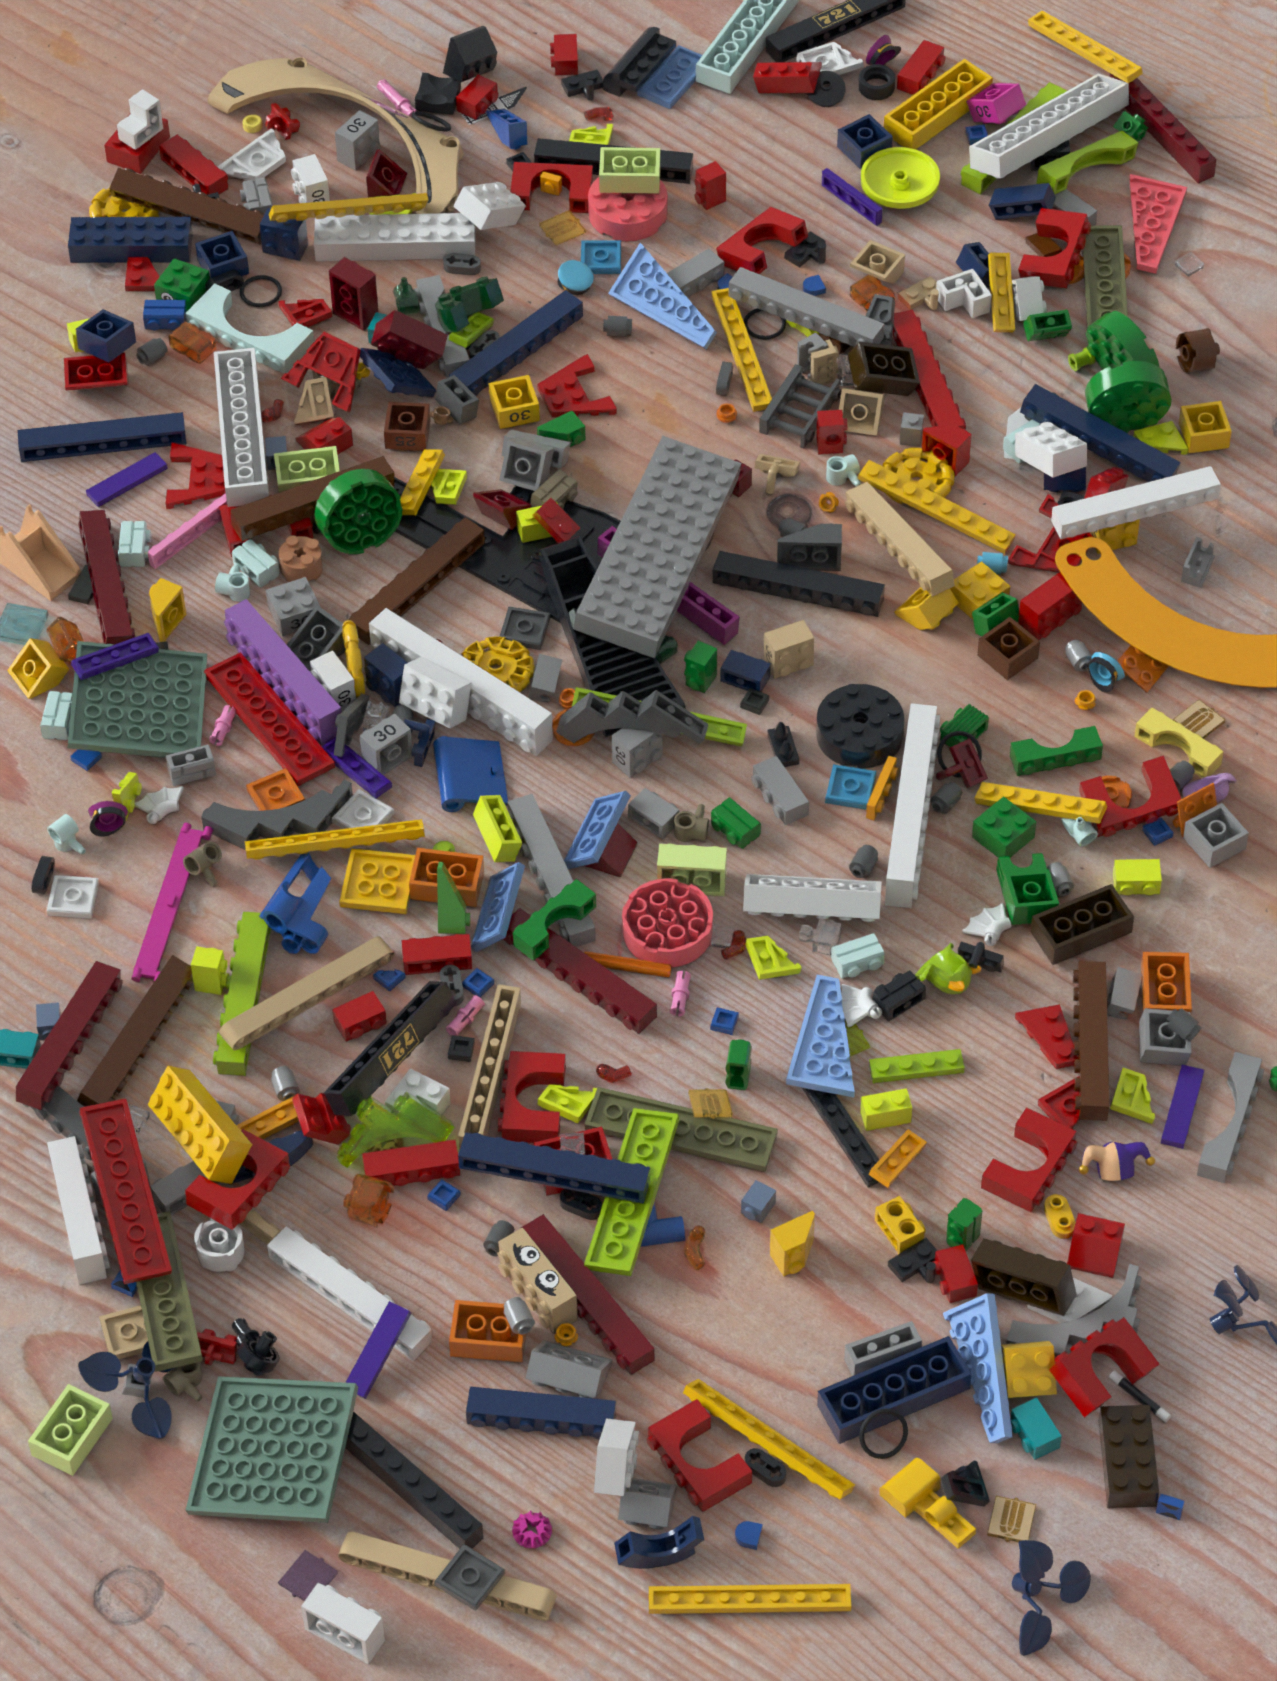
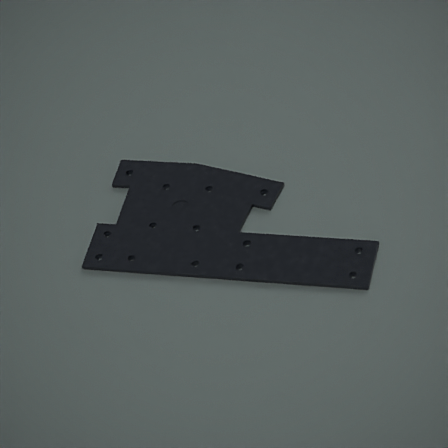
M394 477V488L401 497L407 483ZM515 485L510 494L531 504V496L535 491ZM427 494L416 515H402L395 532L425 549L433 546L442 535L448 533L456 523L465 517L484 529L485 544L459 567L537 611L550 613L552 619L561 623L548 591V583L544 577L539 555H537L540 553V549L558 543L553 537L522 543L517 525L512 530L508 528L502 536L449 506L436 503L435 499ZM568 501L564 504L563 510L580 527L570 539L580 536L596 566L599 567L603 558L597 554L598 537L611 526L617 529L621 521L603 511Z

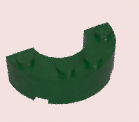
M487 276L481 277L475 283L463 287H452L449 289L450 293L440 295L435 303V308L443 330L446 332H458L469 325L467 318L469 315L482 310L492 309L503 302L504 298L497 278L488 279Z

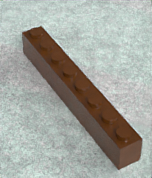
M118 168L109 188L113 197L174 217H191V222L223 233L233 231L236 237L257 244L261 242L260 222L264 216V213L261 211H250L240 204L232 205L221 198L213 199L203 192L195 193L184 186L176 187L169 181H158L148 174L140 175L129 168Z
M381 456L231 509V525L241 541L254 538L260 534L314 516L317 500L330 481L346 472L356 469H372L384 475L391 485L395 487L394 471L385 457Z
M465 517L456 523L448 533L442 535L417 560L412 561L402 573L397 574L394 580L387 586L382 587L378 594L372 599L367 600L365 605L357 612L352 613L348 620H352L355 623L358 638L367 645H370L369 623L385 608L402 617L485 544L484 529Z
M174 955L170 957L81 1090L77 1102L82 1106L87 1107L116 1100L113 1096L116 1092H122L127 1084L125 1078L128 1074L132 1076L139 1065L136 1063L138 1058L141 1057L143 1059L150 1049L148 1043L150 1040L155 1042L161 1032L159 1027L162 1022L167 1024L173 1012L170 1010L172 1007H178L184 997L182 995L183 990H189L194 983L189 964Z
M1078 961L1077 970H1073V983H1077V987L1073 988V1001H1077V1005H1074L1073 1019H1077V1023H1074L1073 1036L1078 1037V1041H1074V1055H1078V1059L1074 1061V1073H1078L1079 1078H1075L1074 1091L1079 1092V1096H1075V1110H1079V1120L1107 1121L1109 1113L1106 962Z

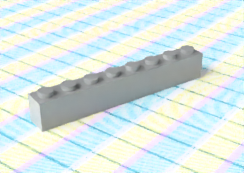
M742 267L738 269L729 281V297L854 347L858 342L880 344L884 338V323Z
M533 794L507 801L508 813L522 841V854L524 857L528 856L530 871L532 874H536L537 886L539 890L544 891V900L547 903L550 898L556 897L567 884H571L573 879ZM589 914L582 920L564 918L554 922L560 926L561 937L575 947L596 941L595 926Z

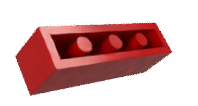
M177 134L159 145L161 160L192 186L199 184L202 192L207 195L216 192L221 194L228 190V176L226 172L215 166L212 160H208L186 139L181 138Z
M456 1140L362 1153L367 1190H378L389 1186H404L408 1183L429 1182L435 1179H451L455 1176H461Z

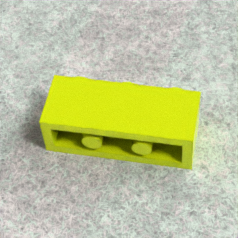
M501 795L480 796L473 816L494 862H514L521 848L522 841Z

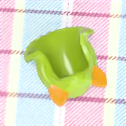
M950 943L924 963L915 976L922 982L925 979L944 993L956 995L967 990L971 982V975L979 973L981 967L979 965L977 968L970 967L969 963L959 954L952 951L954 945Z

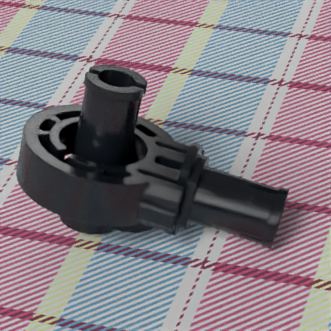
M244 1318L236 1319L232 1323V1329L238 1335L236 1342L239 1348L237 1352L244 1362V1367L248 1371L253 1372L255 1376H263L264 1373L272 1372L280 1360L278 1352L273 1347L277 1337L269 1331H264L262 1336H259V1332L251 1330Z

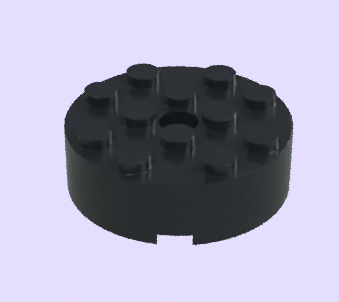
M849 684L829 693L819 705L816 724L818 745L829 759L842 766L848 764L865 769L886 763L888 756L894 757L901 748L904 737L905 718L903 708L892 694L877 686Z

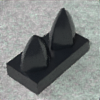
M780 721L776 728L767 730L773 754L778 757L784 767L799 765L800 759L790 728Z

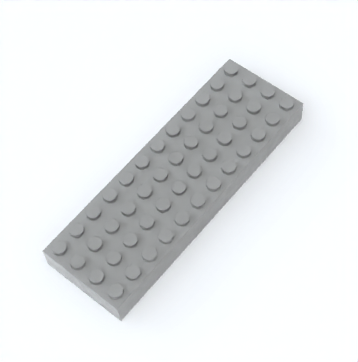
M662 436L576 612L573 629L655 658L738 481L741 463Z

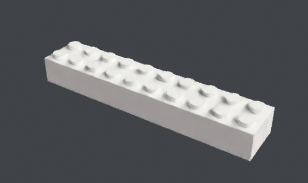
M1098 73L969 146L970 168L980 173L992 175L995 178H1004L1012 171L1018 170L1019 167L1030 163L1033 159L1044 155L1047 151L1056 148L1059 144L1070 140L1073 136L1082 133L1087 128L1096 125V123L1129 105V83Z
M255 348L214 352L224 482L228 507L242 506L269 496Z
M387 608L369 623L371 651L384 643L408 663L422 657L472 682L467 713L474 719L485 723L491 730H496L502 734L508 741H513L519 745L525 752H530L537 756L553 741L552 713Z
M913 703L910 705L886 878V906L912 908L913 899L917 900L918 884L920 882L923 846L925 845V831L927 829L930 794L933 784L932 778L934 776L940 730L935 729L940 726V715H936L937 706Z

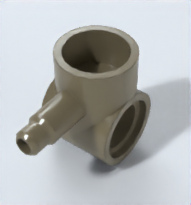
M703 804L698 805L695 815L689 811H681L676 814L674 818V835L676 839L681 842H689L693 839L706 841L709 819L703 818L705 813V806Z
M207 842L184 857L183 864L185 869L195 876L202 873L206 881L213 887L217 884V881L209 867L220 861L222 857L221 849L214 842Z
M200 1362L175 1367L162 1377L167 1388L175 1396L185 1391L196 1401L202 1399V1395L195 1388L202 1381ZM188 1370H193L191 1373H185Z

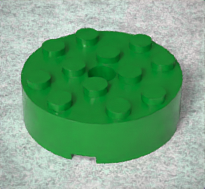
M1118 311L1107 312L1088 326L1085 333L1089 344L1087 349L1095 357L1102 370L1109 366L1111 369L1123 366L1122 362L1144 361L1160 367L1154 349H1149L1144 341L1147 337L1126 315Z
M1127 361L1122 362L1123 366L1113 369L1109 366L1094 375L1088 382L1085 389L1088 412L1126 433L1130 430H1139L1156 425L1166 415L1171 406L1172 399L1165 373L1160 367L1149 362Z
M372 469L352 470L330 481L317 500L315 521L321 533L336 550L346 554L364 553V549L371 546L379 547L395 532L402 517L401 497L381 473Z

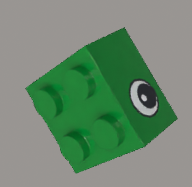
M173 259L154 284L156 300H186L188 311L207 292L205 285L210 279L209 270Z

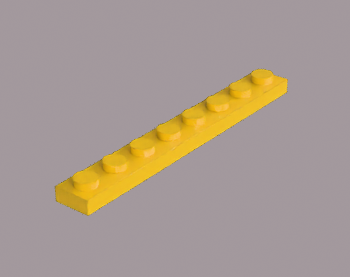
M1043 10L1028 19V24L1033 29L1126 83H1130L1143 74L1142 67Z
M427 193L273 205L269 212L270 221L286 222L291 219L303 221L307 218L324 219L327 216L340 218L351 214L361 216L365 213L382 214L387 211L399 213L403 210L419 211L427 204L428 196Z
M729 288L712 291V300L753 412L765 410L772 398L737 302L729 297Z
M871 460L867 461L858 475L859 480L868 482L872 487L1003 554L1006 553L1015 539L1016 534Z
M419 819L245 841L247 859L259 860L267 856L283 857L291 853L306 854L309 851L315 850L328 851L331 848L339 847L347 849L355 845L371 846L379 842L394 843L397 840L403 839L417 840L420 837H425L423 821Z
M696 1379L685 1386L683 1394L688 1396L691 1401L698 1399L711 1415L722 1419L729 1424L730 1428L747 1436L752 1443L760 1445L770 1455L785 1462L789 1468L806 1476L811 1483L825 1489L830 1496L841 1500L852 1493L855 1486L854 1483L700 1379Z
M850 1584L648 1586L649 1614L851 1611Z

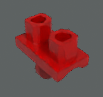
M272 103V110L270 115L266 116L265 126L268 130L271 128L277 130L285 140L291 138L292 133L299 131L300 122L298 119H290L291 114L287 107L280 108L277 103Z
M206 1328L202 1333L197 1332L202 1357H205L206 1365L211 1366L214 1360L234 1365L237 1351L236 1336L228 1334L223 1339L216 1337L214 1330Z

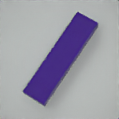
M826 168L822 171V186L874 225L878 226L882 223L883 208L830 169Z
M154 452L87 489L86 495L97 507H100L168 469L167 464Z
M146 633L73 659L71 665L79 678L83 680L159 652V647L150 633Z
M336 737L321 746L335 762V766L375 799L392 788L390 780L346 744L344 747L345 753L342 757L334 755Z
M1182 1064L1162 1134L1161 1144L1184 1149L1204 1076V1069Z
M391 1301L388 1302L345 1382L356 1383L359 1387L357 1395L364 1399L367 1398L412 1314L409 1310Z

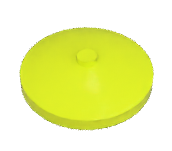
M893 147L878 151L865 161L861 169V186L865 194L874 202L890 208L905 209L922 205L936 194L940 184V171L935 161L927 154L912 148Z

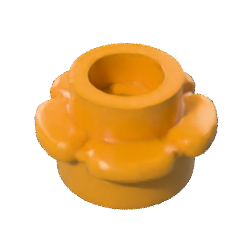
M832 492L822 494L819 498V507L825 512L832 513L839 505L838 498Z
M1089 690L1080 691L1075 698V704L1081 710L1092 709L1096 705V698Z
M564 1323L558 1326L554 1339L557 1343L567 1347L578 1340V1334L573 1325Z

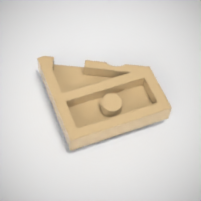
M327 378L306 380L294 420L295 425L334 418Z

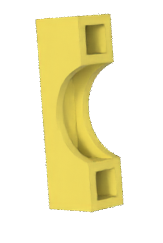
M1151 708L1136 723L1135 737L1152 748L1161 744H1171L1181 748L1188 755L1189 763L1195 770L1194 774L1200 778L1211 776L1222 764L1223 751L1218 746L1209 743L1200 735L1191 732L1182 724L1173 721L1164 713L1154 708Z

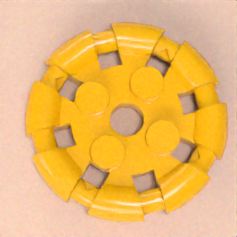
M109 188L100 190L93 197L92 205L89 207L90 217H159V211L113 197Z
M907 448L901 453L895 452L882 464L883 467L943 498L951 492V486L954 485L955 477L952 466L948 465L946 459L939 460L936 458L932 450L931 452L927 451L924 453L922 448ZM919 477L921 479L919 481H915L912 478ZM886 494V495H887L889 498H891L893 501H895V502H897V503H899V504H901V505L904 503V502H902V501H900V500H898V499H896V498H894V497H892V496Z
M346 620L342 625L344 647L346 648L345 656L348 672L354 678V689L356 698H358L361 694H365L361 651L358 646L359 639L356 625L352 620Z
M487 637L483 641H476L470 644L462 652L464 658L505 684H509L510 687L519 693L530 684L529 679L534 675L535 664L533 657L529 656V650L518 641L506 640V637ZM495 664H498V665H500L501 667H500V668H497V669H493V668H491L490 666H493V665H495Z

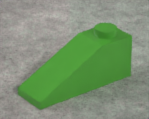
M439 862L437 867L438 934H465L466 927L471 925V913H466V904L444 862Z

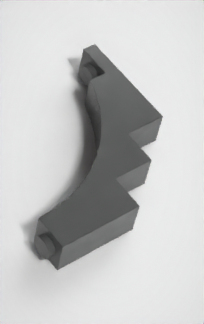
M657 690L642 702L622 691L609 703L589 692L560 717L556 732L572 743H575L579 739L598 731L633 728L653 731L673 738L683 733L700 744L705 739L708 723Z
M344 779L339 786L334 788L332 794L321 790L302 802L274 810H241L213 802L202 813L203 830L206 826H210L213 828L212 835L246 850L245 841L258 840L260 836L267 839L291 836L294 832L299 834L323 832L332 824V817L353 796L352 783Z

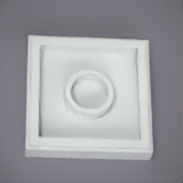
M358 789L332 817V823L343 829L385 824L394 815V809Z
M54 875L47 907V916L92 919L99 887V878Z

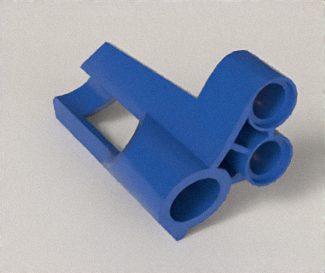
M309 852L300 854L259 915L273 931L282 935V947L291 954H297L301 948L310 954H315L320 950L328 937L326 928L312 921L311 918L332 878L322 866L320 869L317 867ZM302 869L311 883L302 897H297L289 893L288 889Z

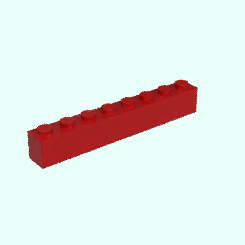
M913 309L894 313L892 337L896 346L913 349L920 381L915 390L931 426L956 425L966 430L965 419L959 415V406L953 401L952 390L947 388L946 377L940 372V364L934 358L932 345H928L927 334L921 329L920 318L916 317Z

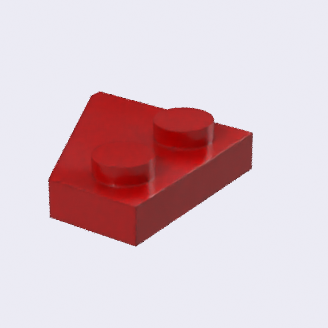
M128 257L125 291H155L154 284L159 279V275L149 258Z
M324 299L297 300V303L285 304V300L278 301L279 308L292 326L299 323L309 327L333 317L332 311Z

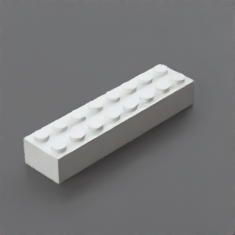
M462 213L346 215L340 218L335 216H327L324 219L315 218V261H340L343 257L351 261L443 259L446 255L453 253L475 256L476 227Z

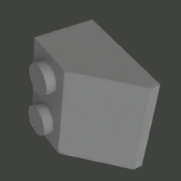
M632 1478L631 1487H626L624 1496L620 1498L618 1520H623L628 1525L649 1524L648 1526L653 1529L668 1527L677 1485Z

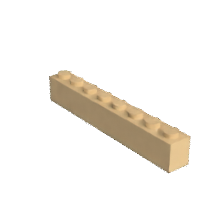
M868 482L845 492L847 510L850 513H854L858 522L866 526L868 532L877 538L881 546L884 545L887 548L889 554L898 560L902 568L905 567L908 570L912 579H916L924 591L927 590L933 597L955 586L952 569Z
M500 984L497 986L458 1136L459 1149L461 1148L465 1132L472 1134L480 1133L483 1136H488L504 1073V1063L508 1058L521 1006V990L519 987Z

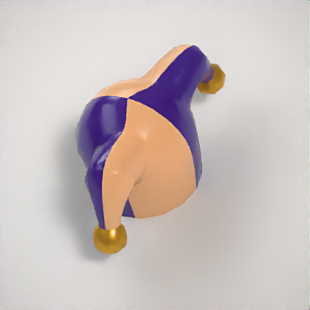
M1112 1141L1103 1146H1087L1083 1153L1079 1172L1083 1175L1087 1174L1089 1171L1088 1165L1094 1160L1097 1162L1100 1179L1108 1181L1124 1180L1134 1176V1159L1138 1155H1142L1145 1158V1163L1149 1166L1154 1165L1156 1160L1150 1155L1146 1144L1143 1142L1124 1144L1119 1141Z

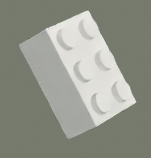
M501 182L463 187L453 207L480 230L516 225L526 205L520 201L519 196L512 194L506 189V185Z
M1043 422L1039 426L1025 428L1024 431L1015 433V456L1049 476L1056 477L1087 466V443L1058 428L1051 422Z
M419 657L404 665L399 703L448 728H452L466 720L472 682Z
M606 1419L597 1446L594 1493L624 1496L626 1487H631L638 1456L635 1454L636 1446H638L639 1431H635L636 1422Z
M317 1583L301 1606L305 1630L368 1665L385 1642L381 1615L373 1609H366L360 1606L352 1597L346 1598L340 1595L332 1586H324Z

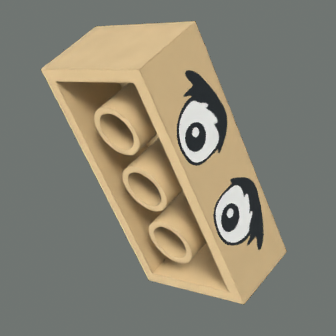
M523 1227L498 1241L499 1252L497 1254L500 1259V1265H498L500 1272L504 1277H509L516 1293L524 1296L528 1308L531 1311L535 1310L539 1315V1321L542 1326L549 1328L555 1334L558 1326L561 1324H572L577 1321L576 1294Z

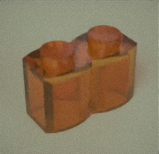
M871 275L863 277L850 286V297L858 305L864 307L866 311H868L875 294L893 297L895 300L893 290L883 286L878 278Z
M183 322L169 335V346L176 352L186 355L193 362L201 364L216 350V340L212 334L200 331L195 324Z

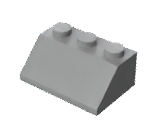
M543 1340L531 1352L525 1379L532 1380V1383L538 1386H553L559 1392L568 1393L571 1391L578 1393L579 1397L596 1398L602 1391L613 1359Z

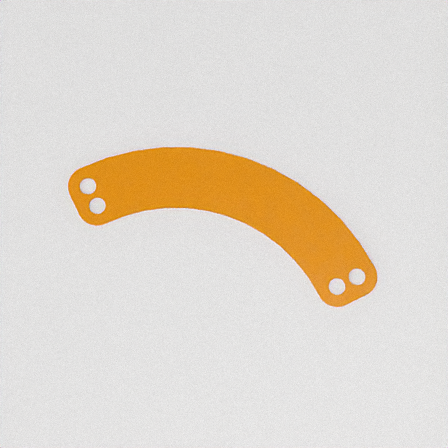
M1088 537L1061 546L1056 552V565L1070 588L1107 628L1131 646L1168 666L1207 680L1238 686L1277 688V634L1254 635L1221 630L1196 622L1175 612L1146 592L1120 564L1110 546L1099 538ZM1089 548L1098 549L1101 553L1100 559L1090 560L1086 556V550ZM1070 554L1079 555L1082 559V564L1076 567L1069 565L1067 556Z

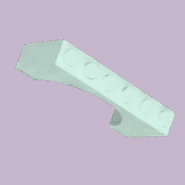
M215 283L186 312L187 326L191 330L197 331L209 339H213L234 350L255 348L257 362L263 363L275 371L284 374L294 367L293 364L300 360L307 353L306 350L314 343L313 330L299 323L294 324L284 332L270 336H252L234 329L226 320L227 312L233 305L231 291Z

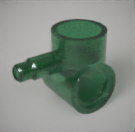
M402 277L400 284L393 290L397 310L405 315L419 313L420 306L416 292L414 293L413 287L408 284L407 278Z

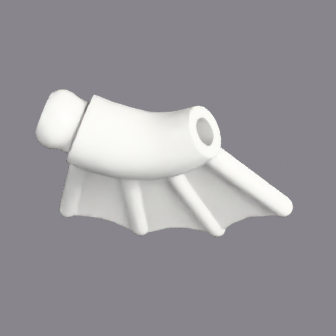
M163 787L158 792L147 793L142 800L135 802L134 807L149 813L146 816L147 821L150 824H156L157 821H160L167 814L179 811V799L184 787Z
M1001 903L994 908H984L981 914L970 918L969 925L962 932L964 934L982 936L985 938L986 945L994 946L1002 932L1011 928V922L1006 916L1004 904Z
M846 984L841 985L842 1007L847 1027L853 1026L866 1016L873 1019H878L881 1016V1008L872 999V989L864 987L861 990Z

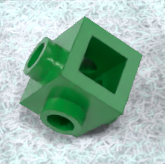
M1126 111L1121 114L1113 126L1118 131H1124L1137 142L1144 138L1148 129L1143 124L1145 121L1137 114L1132 116Z

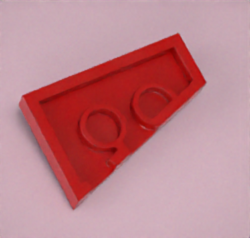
M1075 1078L1038 1099V1106L1050 1119L1071 1129L1080 1121L1079 1110H1075V1096H1079V1092L1074 1091Z

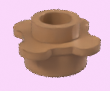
M438 406L434 411L430 412V417L434 419L436 424L444 425L446 422H453V418L450 417V410L446 407Z

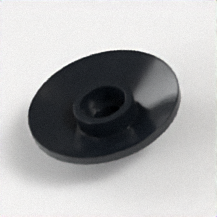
M820 71L814 93H807L808 97L818 106H834L845 95V82L835 72ZM829 84L830 86L825 88L823 85Z

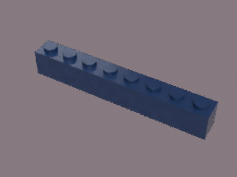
M567 290L563 291L449 374V377L455 375L477 396L479 392L489 386V383L507 374L517 364L522 363L528 356L537 352L540 347L549 343L555 336L579 321L583 317V302Z
M1037 384L1032 387L1023 400L1020 413L1040 424L1051 422L1058 428L1087 443L1088 450L1147 482L1177 474L1181 462Z
M183 412L17 430L21 462L171 446V443L187 444Z
M465 1132L458 1154L459 1169L643 1204L650 1184V1167L642 1164H630L617 1159L609 1160L595 1155H583L570 1150H556L549 1146H535L527 1142H514L501 1137L493 1138L483 1136L480 1133L472 1134Z

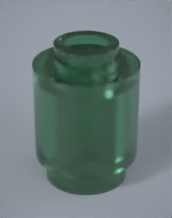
M665 635L655 656L659 664H662L678 652V643L672 636Z

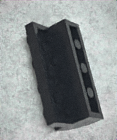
M647 28L605 75L603 90L618 97H621L627 89L637 92L676 48V41L661 35L660 28Z

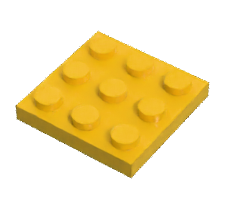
M351 848L339 900L340 907L406 914L410 899L409 880L415 855Z

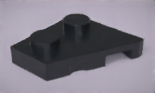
M975 1460L969 1465H963L940 1478L947 1500L983 1507L990 1502L978 1462Z

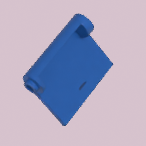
M441 736L433 742L441 806L444 811H459L465 802L478 803L480 796L501 795L505 806L508 805L499 741Z

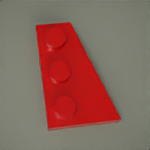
M1060 1004L1015 1013V1019L1019 1024L1022 1023L1027 1030V1034L1031 1039L1034 1038L1040 1046L1042 1053L1055 1069L1074 1066V1061L1078 1059V1056L1074 1055V1044Z

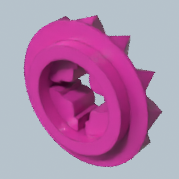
M530 1510L526 1514L520 1513L519 1518L514 1520L512 1534L519 1545L525 1548H538L546 1544L550 1539L552 1526L549 1518L543 1516L541 1511L533 1513ZM527 1523L533 1527L537 1525V1534L531 1530L527 1532Z

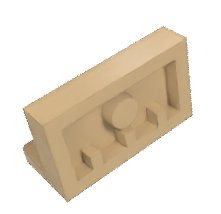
M830 339L825 340L828 344L827 349L811 353V381L822 385L834 382L836 380V373L839 372L837 364L839 352L837 347L832 345Z

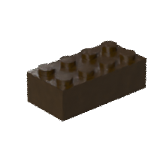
M1110 884L1032 916L1031 934L1051 964L1055 965L1132 933L1134 915L1114 886Z
M983 1238L971 1258L974 1274L978 1282V1289L1062 1316H1065L1077 1295L1070 1265L1063 1261H1055L1041 1254H1033L1019 1247L1007 1246L999 1241H991Z
M1150 1405L1100 1406L1098 1423L1107 1508L1157 1507L1159 1485Z

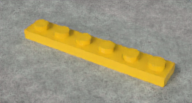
M987 782L981 783L974 797L976 804L992 806L1004 796L1024 812L1074 820L1082 817L1086 822L1100 824L1107 809L1106 801Z

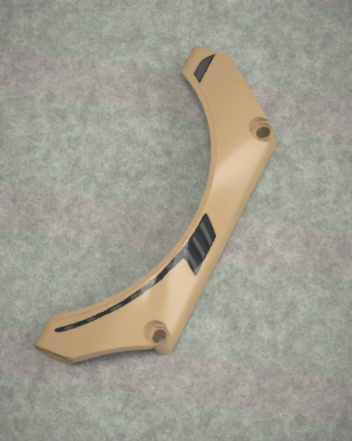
M297 57L292 61L290 58L268 59L228 71L209 94L208 104L227 114L258 100L292 93L334 95L366 106L385 119L397 131L409 149L416 174V194L427 193L428 196L427 204L422 210L415 211L416 214L452 213L455 209L453 206L458 198V164L464 155L459 139L454 136L448 137L437 130L420 124L414 118L308 64L303 57Z

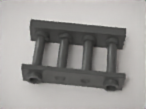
M795 364L760 417L759 433L767 435L771 428L782 429L801 436L800 448L804 449L808 442H812L815 436V431L817 430V411L830 410L835 400H839L842 392L840 380L836 379L831 388L805 379L803 367ZM803 386L825 394V397L820 401L797 393L796 390L798 387ZM795 400L817 409L812 415L789 407L787 404L789 401ZM780 414H787L808 423L803 429L781 421L778 417Z

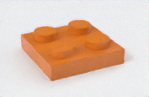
M286 768L246 785L247 791L259 811L280 809L305 800Z

